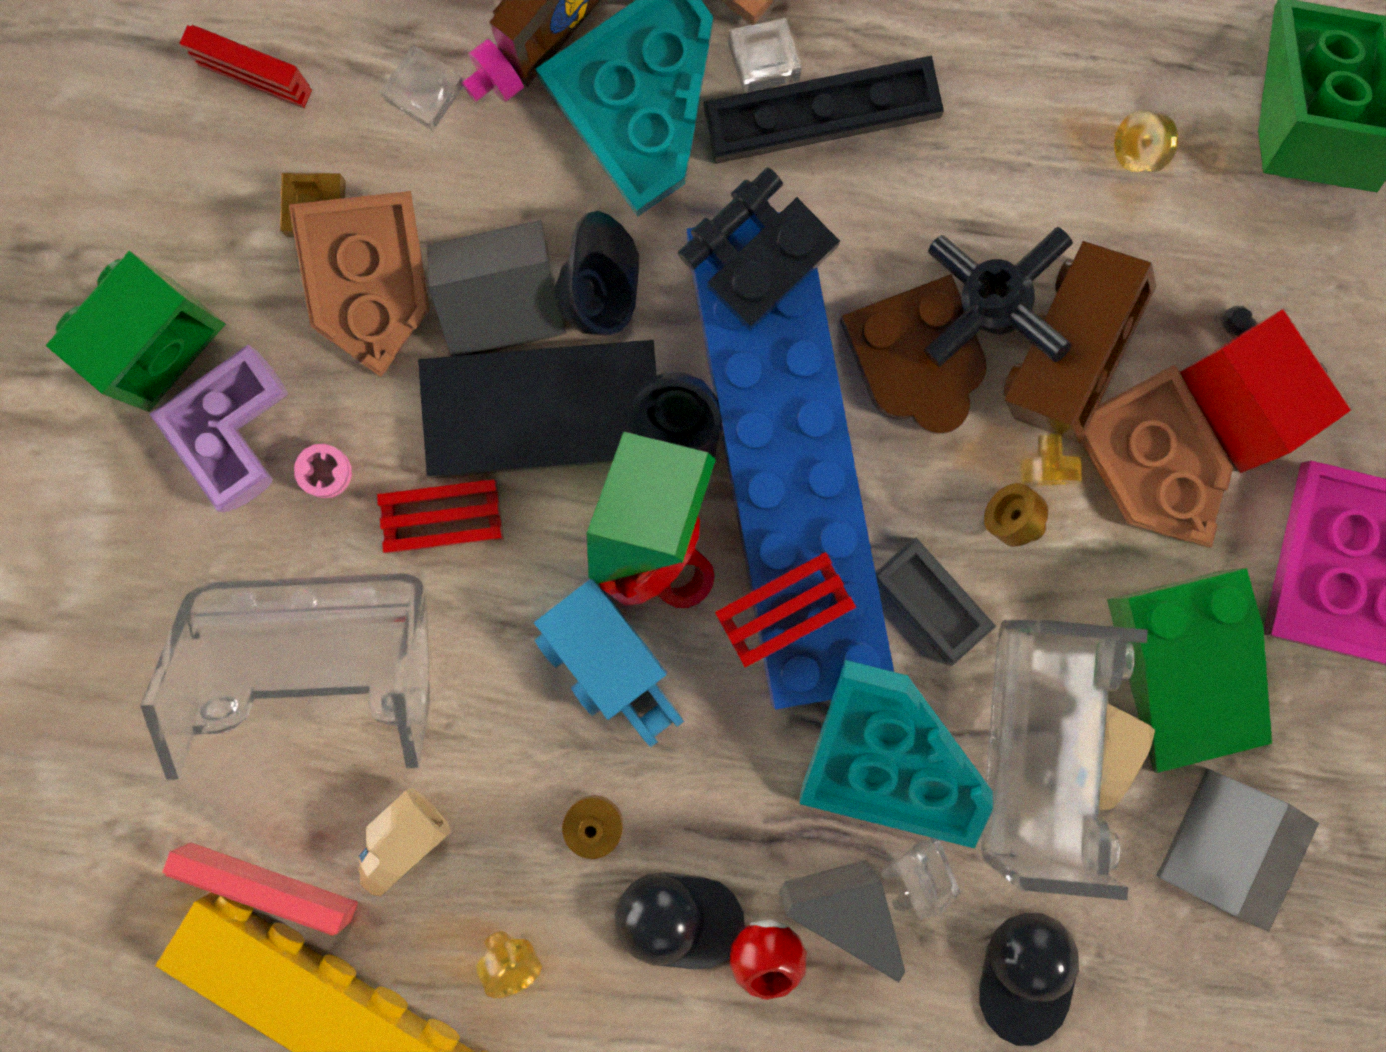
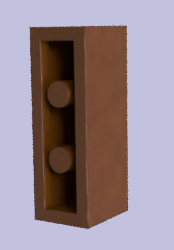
M1086 241L1082 242L1074 260L1070 258L1065 260L1056 279L1055 291L1057 294L1048 312L1042 310L1038 316L1071 343V348L1060 361L1053 362L1029 341L1032 345L1023 363L1014 364L1008 373L1003 388V395L1006 396L1004 401L1014 419L1080 444L1157 287L1152 262Z

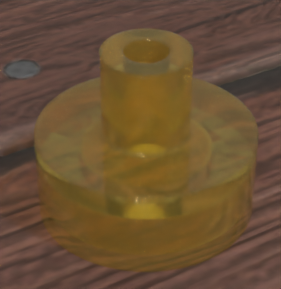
M1137 111L1128 115L1119 125L1114 139V151L1118 162L1125 169L1132 172L1150 173L1160 171L1171 162L1178 147L1177 127L1168 115L1161 112Z
M1060 434L1037 436L1038 457L1020 460L1021 483L1028 486H1056L1082 482V459L1076 456H1063L1062 435Z
M504 931L495 932L486 938L484 945L488 952L479 960L476 966V973L488 997L504 998L514 995L527 988L538 978L542 970V964L530 941L526 939L509 940L507 933Z

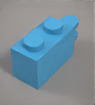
M589 579L534 622L535 626L542 633L534 639L538 648L555 668L562 663L568 667L578 681L571 687V690L591 716L601 711L606 719L609 720L619 711H622L649 747L658 743L655 736L672 723L678 727L685 722L657 685V682L667 675V671L607 593L600 589L599 584H596L594 580ZM648 690L658 704L640 717L630 703Z

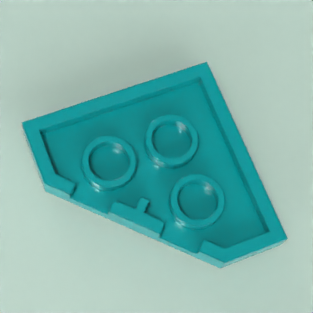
M635 0L535 69L538 79L637 217L686 183L713 29V15L702 0Z
M845 660L801 787L799 804L975 849L993 811V791L908 675Z

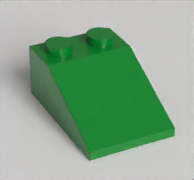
M1299 0L1277 1L1273 12L1258 127L1263 173L1376 193L1386 182V16Z
M1247 568L1220 570L1107 599L1139 720L1155 729L1151 749L1148 753L1153 772L1160 773L1272 744L1264 628Z

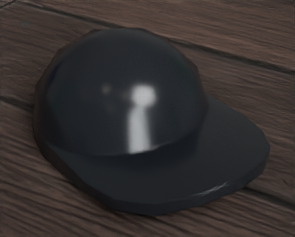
M597 210L585 213L577 222L572 237L569 260L562 265L555 285L560 313L576 330L588 335L609 336L621 332L630 322L636 307L639 254L633 238L609 214Z
M684 372L662 373L646 382L636 394L629 412L627 433L708 452L715 458L721 429L720 408L717 397L702 379Z
M667 872L647 874L629 885L620 896L615 912L616 933L624 949L637 960L653 966L685 969L712 968L730 958L731 945L739 933L745 929L744 912L735 894L721 882L702 876Z
M1043 913L1019 914L1008 918L994 931L987 946L979 984V1005L986 1023L1001 1039L1016 1046H1035L1049 1039L1063 1025L1070 1009L1076 977L1079 973V955L1072 934L1060 921Z

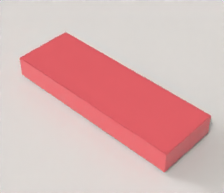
M192 842L170 851L162 873H165V876L332 936L337 935L351 923L358 902Z

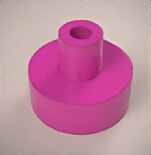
M486 39L468 53L477 71L461 82V84L475 102L491 90L503 102H507L524 88L521 79L512 65L491 40Z

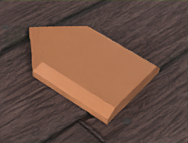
M411 191L289 205L310 327L382 377L395 359L397 352L430 311Z
M1174 364L1098 405L1081 442L1128 525L1206 548H1212L1218 526L1216 524L1223 493L1228 490L1234 467Z

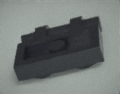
M769 167L765 168L752 182L745 179L731 192L733 200L711 221L704 218L691 230L693 238L677 252L680 259L693 271L709 256L715 260L722 269L707 282V288L749 331L762 321L833 253L840 243V240L798 197L780 213L769 204L768 200L783 186L780 177ZM750 218L761 231L738 252L729 243L728 238Z

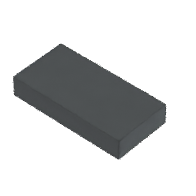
M917 537L909 541L875 572L878 587L949 666H953L996 627Z

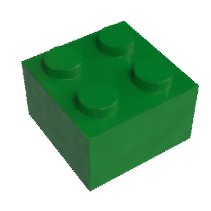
M128 251L122 259L114 260L103 269L97 279V287L80 306L71 308L60 318L56 325V334L45 346L101 394L150 412L226 323L174 279L133 252Z

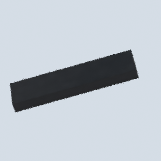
M932 55L704 101V113L715 164L939 119L944 113Z

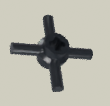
M1060 227L1054 228L1016 265L1003 259H991L977 264L945 235L937 237L931 243L928 253L964 284L961 295L964 313L924 349L926 356L936 366L941 367L981 329L998 335L1018 330L1053 362L1060 361L1069 352L1071 343L1032 310L1035 302V291L1032 282L1073 244L1070 236Z

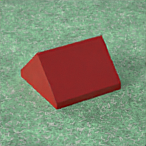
M1284 308L1180 371L1181 376L1218 441L1240 474L1292 453L1352 410Z

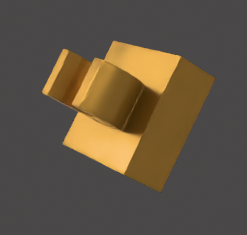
M281 173L280 231L286 237H294L289 205L345 198L346 180L340 173Z

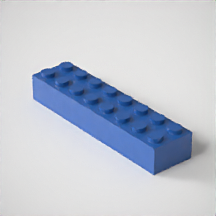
M749 218L728 238V241L739 252L761 229ZM695 227L686 229L687 243L693 238L691 230ZM709 256L694 271L691 270L713 392L717 397L720 408V430L750 592L827 552L835 572L839 574L847 594L851 596L856 605L855 609L763 658L771 706L777 710L832 700L845 660L894 672L818 268L807 276L762 321L749 331L707 288V282L722 269ZM820 571L812 573L753 605L755 619L824 582L825 580ZM832 593L821 597L759 631L760 644L837 603Z

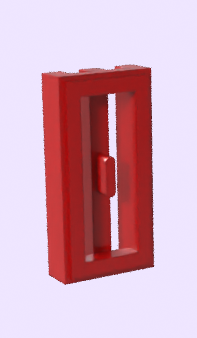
M193 24L186 26L179 44L182 48L188 50L187 53L191 58L196 59L195 62L198 66L305 109L312 89L295 65Z
M495 479L376 494L377 505L381 509L379 522L380 529L383 530L384 541H382V548L385 554L504 539L498 483ZM486 495L487 504L395 516L394 506ZM489 517V528L398 539L397 528Z
M827 552L715 612L744 668L856 608L851 596L847 594L839 574L835 572ZM820 571L825 580L824 582L737 628L732 619L733 616L812 573ZM832 593L837 603L751 650L747 647L744 639L821 597Z

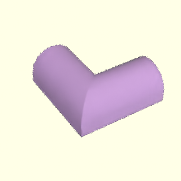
M246 345L149 415L218 512H229L256 498L273 481L238 430L285 398L288 392L278 375L260 353L250 345Z

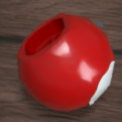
M771 919L752 922L739 933L731 945L730 968L736 983L747 993L765 1000L788 995L799 985L806 973L807 952L800 936L786 924Z

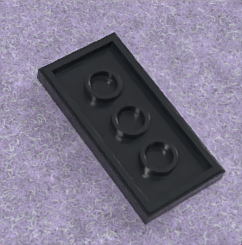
M654 339L418 359L426 476L428 478H442L612 463L623 432H627L629 412L636 394L646 382L657 376Z

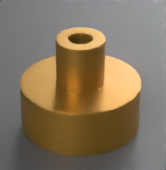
M1012 483L1001 488L987 504L984 513L985 527L993 536L1007 546L1019 547L1031 541L1039 540L1046 531L1048 505L1042 496L1024 483Z
M598 795L585 796L573 803L565 814L562 823V834L566 845L573 853L586 859H598L611 853L618 845L623 833V817L620 810L611 800ZM593 826L597 832L591 833L587 827Z

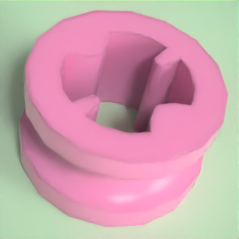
M314 444L305 448L298 455L294 465V477L299 487L306 493L319 498H333L341 494L349 486L352 477V466L347 456L336 447L327 444ZM320 456L326 462H329L332 456L338 464L331 471L336 480L327 487L322 481H318L316 486L310 481V477L315 473L312 462Z

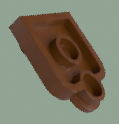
M952 274L842 315L840 319L874 407L882 415L891 419L902 420L913 417L920 428L932 434L950 433L964 423L970 410L968 394L981 384L987 368L986 358L976 334L941 367L936 366L924 353V349L964 313L961 296Z

